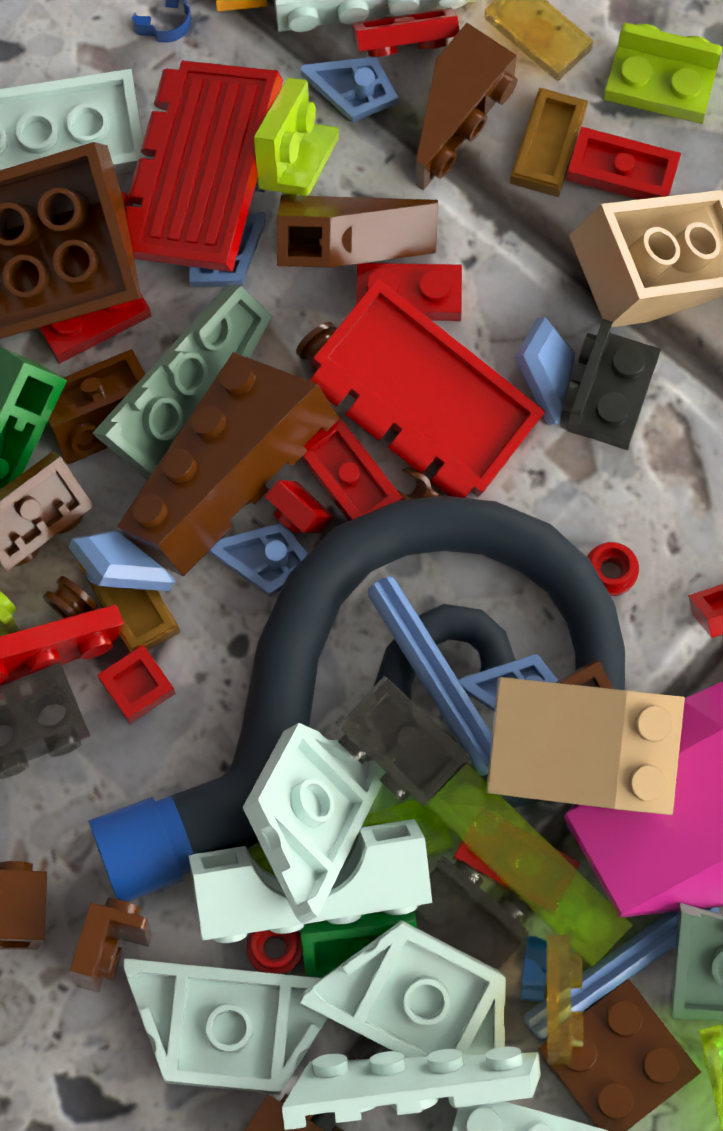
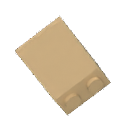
M723 190L601 204L569 235L602 319L612 321V327L650 322L723 297Z
M498 677L486 793L609 809L673 815L685 697Z

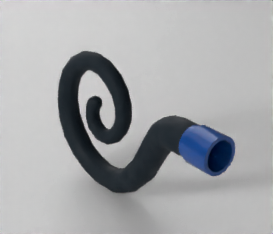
M451 496L401 500L334 527L289 573L257 642L242 727L234 758L228 772L219 778L155 801L152 796L88 820L116 899L129 902L184 881L182 875L191 872L188 855L246 846L248 849L259 842L243 810V806L283 731L298 723L307 727L310 725L318 660L341 604L370 572L406 555L439 551L481 554L522 572L549 594L566 621L575 650L576 671L593 661H599L613 688L625 690V646L616 606L590 559L550 523L499 502ZM442 604L418 615L436 645L447 640L467 642L477 650L481 661L480 672L516 661L506 631L481 609ZM393 639L385 649L374 683V723L388 758L416 788L452 806L476 809L482 807L485 810L504 811L545 801L486 793L488 774L484 776L479 775L472 764L462 763L439 753L421 735L412 714L411 686L416 673L396 640Z

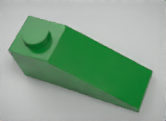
M0 347V490L24 472L67 382L66 379L41 364L3 347Z

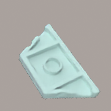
M298 723L283 731L249 794L243 810L295 917L303 924L319 916L391 766L386 760L379 757L369 762L353 755V746L337 739L328 740L319 731Z
M399 921L306 989L300 998V1003L392 1051L403 1053L406 1058L427 1057L430 1053L442 1049H456L461 1051L462 1055L486 1054L491 1049L505 1047L504 1006L506 977L504 973L403 921Z
M124 958L123 968L163 1080L168 1084L281 1095L328 1017L300 1003L303 992L321 978Z

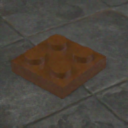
M629 979L537 1049L540 1057L594 1127L608 1131H628L701 1073L696 1064Z

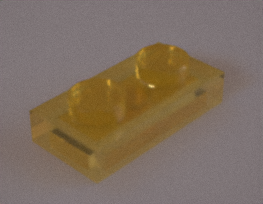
M547 935L548 1064H571L572 1047H583V1011H571V989H582V953H570V935Z

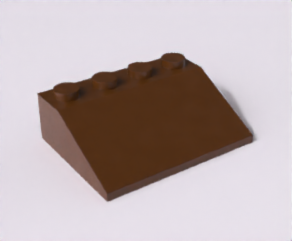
M92 142L0 170V339L141 298L123 197L108 145Z

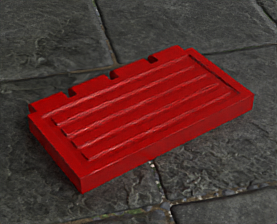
M181 60L179 70L163 69L153 104L167 112H151L140 150L142 154L154 159H138L127 197L130 202L141 205V207H125L135 259L233 272L258 178L254 136L282 88L283 78L278 70Z
M379 278L311 361V364L318 370L309 381L318 384L330 403L338 407L347 394L355 398L356 401L345 415L378 441H380L390 427L395 430L398 435L388 446V449L421 474L434 461L440 468L430 482L447 496L466 498L470 491L479 497L546 412Z

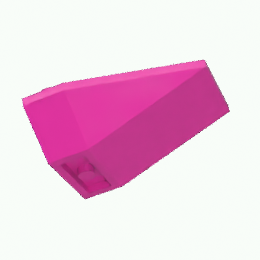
M723 681L684 700L673 815L577 804L564 815L566 823L619 918L679 911V903L700 909L723 906Z

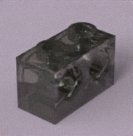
M61 662L0 686V726L5 725L13 728L11 739L5 745L0 746V779L9 778L25 771L29 767L28 761L49 753L50 757L66 755L81 746L80 740L91 736ZM58 704L66 708L64 717L58 723L43 725L38 722L39 714L45 707Z

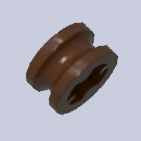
M325 322L311 330L296 348V354L302 360H310L308 368L314 374L318 369L311 364V361L336 331L337 328L332 322Z
M60 576L56 581L58 588L55 592L47 591L43 595L45 602L63 619L94 611L98 608L94 600L84 590L64 576Z

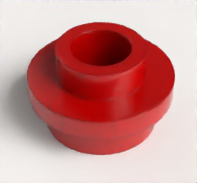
M606 542L594 547L589 552L587 558L590 559L610 596L622 595L634 586L639 575V563L631 549L620 543ZM608 563L615 564L619 567L621 574L616 578H608L602 573L601 567Z
M270 930L250 933L246 942V951L250 963L259 972L288 974L297 967L303 955L300 932L278 934ZM271 939H280L286 944V950L282 956L271 958L264 952L266 943Z

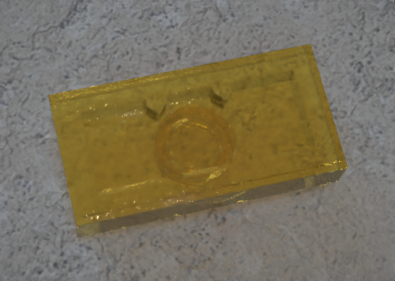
M495 0L485 9L484 19L557 82L593 48L594 40L547 0Z

